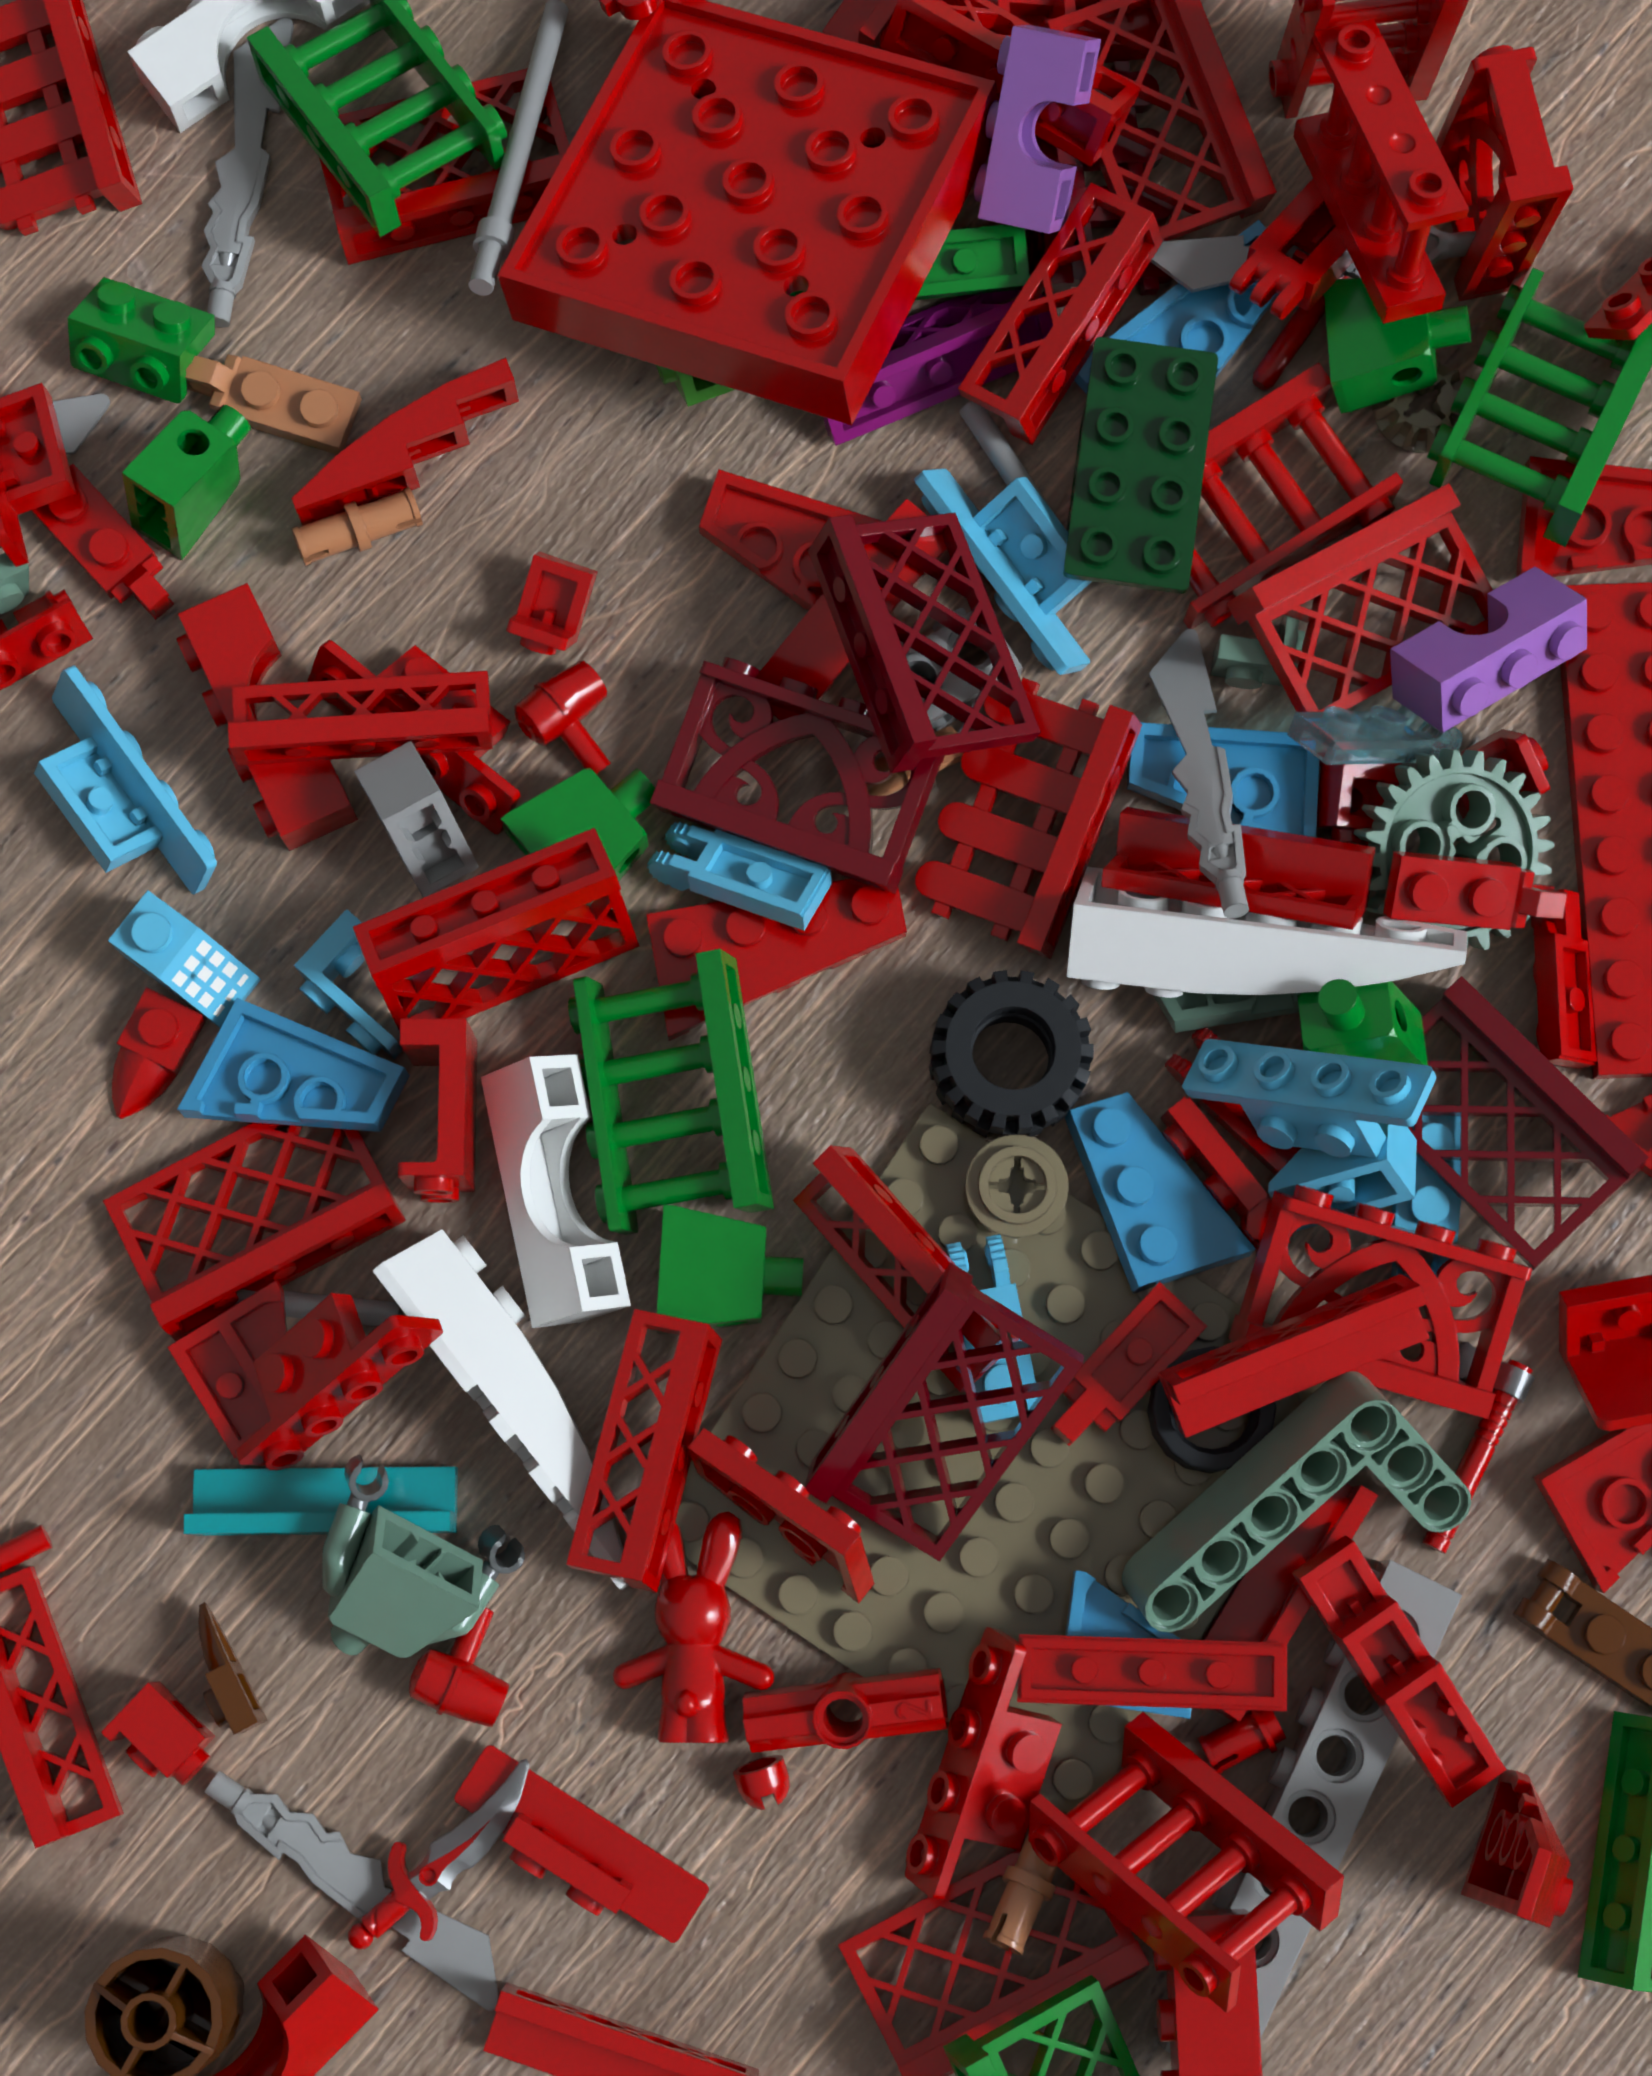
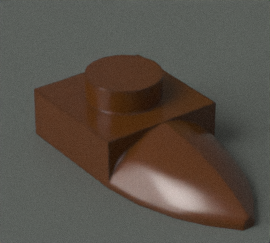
M202 1603L199 1605V1637L203 1656L209 1670L205 1676L211 1689L203 1692V1696L213 1719L220 1728L229 1724L233 1735L245 1733L268 1720L221 1626L207 1603Z

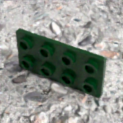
M1106 337L1095 339L1087 398L1080 424L1066 527L1068 538L1063 568L1065 577L1178 594L1186 593L1189 587L1218 364L1217 354Z

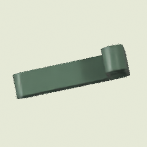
M1349 1371L1329 1379L1137 1551L1124 1567L1122 1584L1151 1627L1161 1632L1170 1633L1178 1631L1193 1622L1365 1466L1377 1476L1424 1528L1432 1532L1441 1533L1458 1526L1468 1515L1471 1507V1494L1466 1485L1372 1382L1359 1372Z

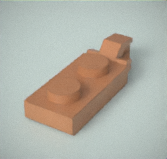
M227 354L224 365L215 360L194 356L192 363L186 369L185 378L188 390L210 396L209 406L211 409L217 411L221 405H228L242 414L253 429L336 455L345 448L362 401L358 391L245 356L240 358Z

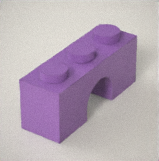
M1034 25L1013 26L1011 36H1006L1003 39L997 61L998 74L1004 75L999 101L994 100L991 104L986 121V137L992 139L988 164H982L978 171L974 188L975 201L981 202L978 219L1048 234L1060 231L1067 220L1077 166L1055 162L1042 153L1035 137L1036 121L1042 110L1052 102L1072 106L1089 103L1101 39Z
M1536 566L1487 593V634H1461L1438 621L1392 647L1390 654L1393 699L1442 733L1586 650L1587 599Z

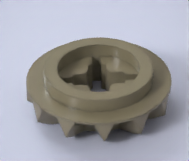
M1436 357L1438 381L1433 386L1415 391L1420 396L1428 391L1432 393L1435 389L1438 391L1436 400L1432 405L1436 414L1432 415L1428 410L1423 409L1417 414L1414 412L1406 418L1405 416L1414 399L1412 393L1372 405L1373 416L1381 433L1391 443L1404 450L1416 453H1429L1442 423L1454 428L1460 416L1450 411L1463 383L1460 379L1459 370H1451L1442 365L1438 357Z
M1008 1135L989 1142L975 1155L967 1171L965 1190L971 1213L990 1232L1018 1239L1042 1233L1058 1219L1067 1202L1069 1181L1062 1160L1050 1146L1030 1136ZM1014 1160H1019V1170L1022 1171V1177L1025 1182L1034 1183V1186H1044L1045 1189H1036L1034 1193L1025 1194L1022 1204L1019 1206L1018 1214L1014 1213V1204H1010L1011 1198L1009 1193L989 1188V1185H997L998 1182L1008 1181L1011 1170L1014 1169Z

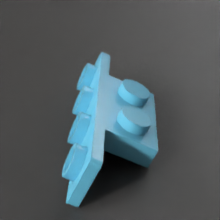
M947 469L923 470L918 474L914 481L923 492L921 499L924 507L930 515L956 513L978 572L983 573L996 590L994 598L1003 613L1013 621L1019 622L1033 640L1031 648L1037 659L1046 668L1056 671L1059 675L1078 672L1084 669L1090 663V659L1056 613L1092 581L1072 579L1064 576L1063 568L1068 531L1028 478H1016L979 512Z
M73 665L62 670L52 695V701L81 741L40 760L34 772L35 776L105 873L158 847L192 894L204 890L217 866L210 841L200 830H194L179 809L177 798L171 787L165 781L158 780L144 761L137 740L131 733L122 730L109 713L100 689L93 682L86 681L76 666Z
M1207 1039L1203 1042L1182 1084V1088L1190 1098L1240 1104L1260 1139L1272 1147L1278 1149L1299 1147L1321 1150L1331 1156L1340 1158L1348 1157L1349 1155L1377 1158L1386 1140V1136L1379 1123L1405 1127L1414 1126L1437 1077L1429 1065Z

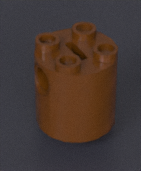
M189 1936L162 1937L111 1963L93 1984L84 2011L86 2041L97 2064L110 2076H194L217 2059L235 2038L244 2011V1982L235 1971L231 1961L211 1943ZM165 2011H167L169 2021L164 2029L158 2024Z

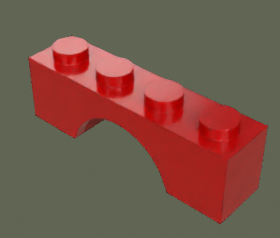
M248 583L178 613L186 634L176 638L192 673L203 668L212 689L201 694L217 728L233 722L232 686L260 685L268 670L282 656ZM256 703L248 704V721H258ZM227 748L242 782L244 783L254 778L263 800L252 805L267 837L271 838L280 834L289 851L358 820L331 760L238 766L230 749Z
M305 1934L257 1982L263 2005L259 2028L246 2050L233 2063L213 2076H314L379 2009L354 1972Z

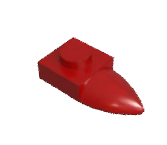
M146 987L117 1041L120 1050L114 1064L112 1078V1101L117 1117L124 1119L138 1113L151 1105L168 1089L178 1075L207 1020L203 1014Z

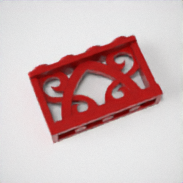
M1501 45L1489 48L1474 58L1468 67L1436 140V144L1469 207L1467 218L1451 221L1453 232L1476 231V235L1466 255L1460 257L1461 265L1454 277L1459 302L1508 292L1511 284L1520 287L1574 189L1568 166L1554 167L1530 77L1537 62L1534 47L1513 50V47L1509 45ZM1493 151L1500 160L1498 174L1499 189L1495 196L1493 191Z
M1298 1184L1295 1186L1293 1196L1274 1190L1271 1210L1239 1315L1235 1314L1228 1339L1234 1342L1315 1309L1323 1300L1330 1303L1342 1298L1341 1295L1334 1292L1339 1286L1364 1271L1379 1265L1395 1262L1407 1278L1422 1286L1428 1304L1423 1306L1426 1317L1422 1318L1427 1331L1431 1333L1432 1341L1425 1340L1420 1342L1421 1353L1415 1359H1405L1401 1352L1398 1351L1351 1371L1361 1373L1377 1388L1489 1419L1496 1396L1492 1391L1525 1283L1529 1281L1532 1268L1514 1261L1517 1249L1479 1238L1476 1249L1453 1243L1456 1231L1418 1220L1415 1231L1394 1226L1392 1223L1395 1213L1357 1202L1354 1213L1331 1207L1334 1195ZM1317 1224L1327 1230L1330 1235V1242L1327 1248L1322 1251H1314L1305 1242V1253L1308 1259L1320 1268L1308 1277L1293 1264L1288 1251V1243L1291 1235L1301 1226ZM1346 1228L1382 1239L1374 1240L1351 1249V1240ZM1415 1248L1451 1259L1442 1264L1436 1274H1434L1425 1259ZM1280 1270L1289 1280L1300 1287L1288 1299L1273 1324L1265 1323L1264 1319ZM1467 1271L1483 1273L1489 1280L1492 1288V1298L1489 1305L1481 1313L1471 1318L1454 1319L1450 1306H1465L1478 1293L1476 1291L1468 1294L1460 1293L1457 1288V1279L1462 1273ZM1481 1331L1467 1379H1459L1460 1356L1457 1333Z

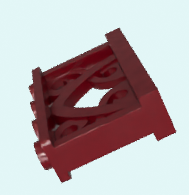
M724 657L721 666L703 661L698 683L662 780L658 779L650 803L663 813L714 831L718 829L826 866L833 873L896 894L904 872L902 869L945 756L921 759L915 769L911 770L910 779L901 790L887 796H872L869 794L867 783L881 784L891 778L894 773L890 771L881 772L875 767V757L879 752H882V748L864 703L841 697L839 705L835 706L815 699L818 690L803 682L783 677L780 686L757 679L760 672L759 669L733 658ZM742 697L752 703L754 715L751 720L739 723L733 718L731 713L729 714L731 729L742 739L733 747H730L715 732L712 719L716 707L725 699ZM771 705L800 715L773 723ZM838 728L867 737V739L858 746L854 753ZM817 737L830 755L841 778L845 793L829 792L815 796L800 806L792 816L789 824L777 821L779 799L775 784L767 772L755 761L786 744ZM702 740H704L721 757L700 780L694 791L686 789L685 786ZM742 771H746L753 776L762 790L759 800L752 805H742L737 798V794L742 787L750 786L747 782L737 777ZM828 807H848L849 817L844 814L832 813L838 822L837 828L833 832L826 834L817 829L815 819L819 811ZM900 808L883 857L873 855L872 809L892 810Z

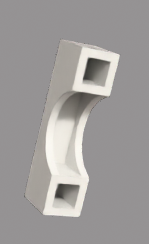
M193 0L188 5L186 12L165 26H156L146 31L138 39L136 46L127 52L138 79L178 131L182 133L230 100L226 84L228 59L237 42L248 31L264 22L283 17L304 20L327 31L367 6L370 1Z
M578 1054L527 1057L482 1076L481 1082L532 1328L580 1323L631 1306L618 1242L604 1239L587 1227L575 1207L571 1194L569 1163L572 1147L579 1131L591 1117Z

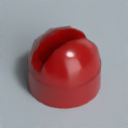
M782 1755L759 1758L733 1771V1776L743 1801L752 1808L765 1810L762 1800L764 1796L773 1794L777 1805H780L788 1795L790 1779Z

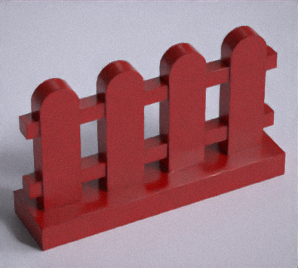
M16 0L0 6V52L28 42L32 53L30 56L0 67V173H3L6 184L5 187L0 188V228L4 230L18 228L24 236L39 231L36 223L37 220L74 206L82 215L95 211L94 199L104 196L119 212L141 205L142 200L83 0ZM53 33L56 46L49 48L46 35ZM69 88L72 101L65 103L62 89ZM41 97L45 98L48 110L8 124L5 115L6 110ZM84 142L88 156L81 158L78 144ZM60 151L64 165L24 179L21 165Z
M1023 678L1021 681L1041 731L1036 738L1063 747L1056 768L1054 769L1015 755L1014 751L1017 744L964 752L961 758L962 770L970 780L981 784L973 806L962 802H953L941 810L938 817L939 828L948 839L957 842L958 845L950 865L940 861L924 863L916 873L915 884L922 895L935 901L931 911L934 915L949 920L953 908L994 923L991 935L1007 942L1012 930L1020 933L1017 941L1019 945L1029 952L1051 959L1142 724L1133 712L1113 705H1109L1106 716L1102 719L1096 716L1099 705L1089 700L1082 699L1077 710L1037 696L1040 685L1035 681ZM987 695L984 701V709L987 715L999 725H1014L1015 723L1009 708ZM1081 754L1089 756L1082 777L1079 778L1073 776ZM999 791L1040 806L1032 828L991 813ZM1061 813L1066 815L1059 836L1055 837L1050 835L1057 814ZM976 850L1017 865L1009 887L967 872ZM1036 871L1043 874L1036 895L1032 896L1027 894V891Z

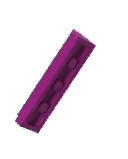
M1021 290L957 296L907 317L891 348L895 346L902 347L889 351L852 426L823 417L828 436L835 446L960 395L958 387L1015 300L1005 304L999 303L1018 296ZM1050 311L1027 317L1018 329L1021 345L1044 339L1053 326ZM951 323H957L948 328H941ZM1012 342L1009 343L1006 350L1013 348ZM1032 358L1025 359L1026 367ZM1016 362L993 369L984 384L1017 371Z

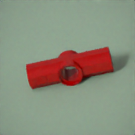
M940 1668L870 1677L844 1672L833 1676L827 1682L745 1692L742 1698L745 1736L751 1753L827 1744L836 1749H849L858 1746L865 1739L945 1730L949 1725L946 1688ZM838 1699H848L860 1708L863 1716L853 1722L842 1721L831 1712L829 1704Z

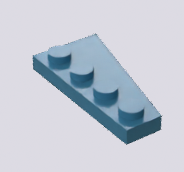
M1259 219L1239 234L1244 235V246H1250L1266 229ZM1257 281L1242 295L1229 289V284L1192 293L1180 283H1177L1109 338L1213 352L1218 356L1217 377L1279 294L1276 293L1261 308L1249 300L1254 287L1258 283ZM1092 353L1074 379L1086 395Z

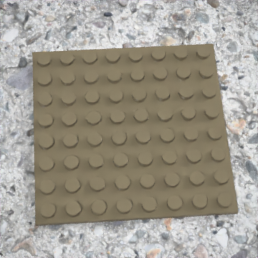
M929 1102L883 1171L880 1179L946 1254V1244L961 1242L962 1248L967 1253L968 1273L973 1276L972 1283L978 1290L993 1288L991 1268L987 1264L984 1247L986 1245V1237L998 1235V1233L990 1232L971 1213L965 1190L968 1168L975 1155L989 1141ZM1014 1160V1169L1011 1170L1008 1181L998 1182L997 1185H989V1188L1009 1193L1011 1198L1010 1204H1014V1213L1017 1214L1025 1194L1034 1193L1036 1189L1045 1190L1044 1186H1034V1183H1028L1023 1180L1018 1160ZM1069 1193L1065 1207L1058 1219L1042 1233L1018 1239L1001 1235L1009 1268L1011 1284L1016 1283L1022 1317L1084 1355V1362L1153 1289L1149 1288L1134 1294L1132 1293L1103 1216ZM846 1228L844 1233L852 1241L853 1229ZM866 1229V1259L874 1268L895 1269V1257L871 1229ZM834 1247L711 1431L721 1440H724L727 1435L737 1438L757 1456L758 1461L756 1464L772 1475H775L778 1470L784 1471L798 1480L803 1486L806 1483L811 1461L904 1330V1327ZM1194 1275L1163 1284L1208 1326L1182 1355L1191 1350L1211 1346L1221 1347L1232 1342L1228 1337L1235 1314L1239 1315L1241 1309L1239 1304ZM882 1276L894 1289V1276ZM907 1277L906 1304L915 1313L928 1294L913 1277ZM953 1341L949 1345V1353L956 1352ZM1041 1352L1030 1354L1036 1382L1051 1380L1061 1365ZM940 1369L931 1370L926 1378L931 1400L966 1394L965 1391L959 1392ZM1326 1381L1275 1401L1277 1410L1273 1429ZM1151 1388L1119 1423L1115 1421L1105 1433L1092 1422L1074 1443L1068 1446L1050 1429L1073 1404L1062 1393L940 1562L837 1498L831 1496L825 1504L809 1494L807 1499L825 1511L830 1506L844 1511L862 1530L860 1536L875 1584L859 1604L841 1590L844 1581L837 1569L823 1558L811 1566L793 1551L794 1547L781 1535L779 1531L781 1524L773 1519L769 1525L758 1523L697 1473L693 1461H691L676 1522L681 1529L686 1560L698 1567L706 1526L720 1512L729 1511L735 1514L741 1521L742 1536L726 1583L728 1588L863 1677L940 1668L945 1682L948 1719L950 1722L953 1713L959 1708L969 1678L971 1655L976 1647L980 1645L986 1627L1000 1629L1018 1642L1019 1634L1065 1636L1073 1572L1076 1570L1087 1572L1105 1588L1125 1602L1131 1603L1138 1608L1122 1584V1573L1126 1563L1227 1470L1215 1473L1190 1470L1165 1455L1152 1436L1147 1408ZM918 1391L909 1403L920 1402ZM970 1408L934 1414L941 1442L976 1436ZM1249 1413L1186 1439L1199 1447L1209 1449L1226 1447L1240 1438L1248 1425ZM924 1416L896 1420L891 1427L896 1449L930 1444ZM1020 1417L985 1423L986 1434L1015 1430L1020 1423ZM882 1441L874 1453L885 1451ZM1002 1447L990 1449L992 1459H994ZM980 1451L945 1456L951 1484L977 1480L985 1471ZM934 1458L900 1464L906 1491L940 1486ZM889 1466L861 1470L852 1482L853 1485L871 1496L895 1493ZM965 1497L955 1498L957 1508ZM944 1500L910 1505L914 1522L936 1536L939 1535L949 1521ZM897 1507V1508H892V1509H894L895 1511H897V1512L900 1513L899 1507ZM1233 1586L1189 1625L1181 1630L1170 1633L1183 1640H1200ZM1017 1679L1009 1706L1049 1715L1062 1724L1039 1794L1043 1795L1060 1811L1067 1814L1115 1775L1122 1763L1125 1725L1142 1712L1102 1705L1017 1703ZM1144 1712L1151 1718L1153 1713ZM948 1728L941 1730L948 1735Z

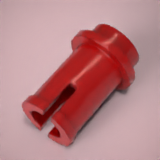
M1250 1710L1249 1713L1243 1716L1240 1722L1232 1721L1205 1736L1197 1737L1212 1768L1220 1775L1223 1774V1771L1268 1748L1272 1754L1277 1752L1278 1749L1275 1744L1287 1739L1273 1711Z

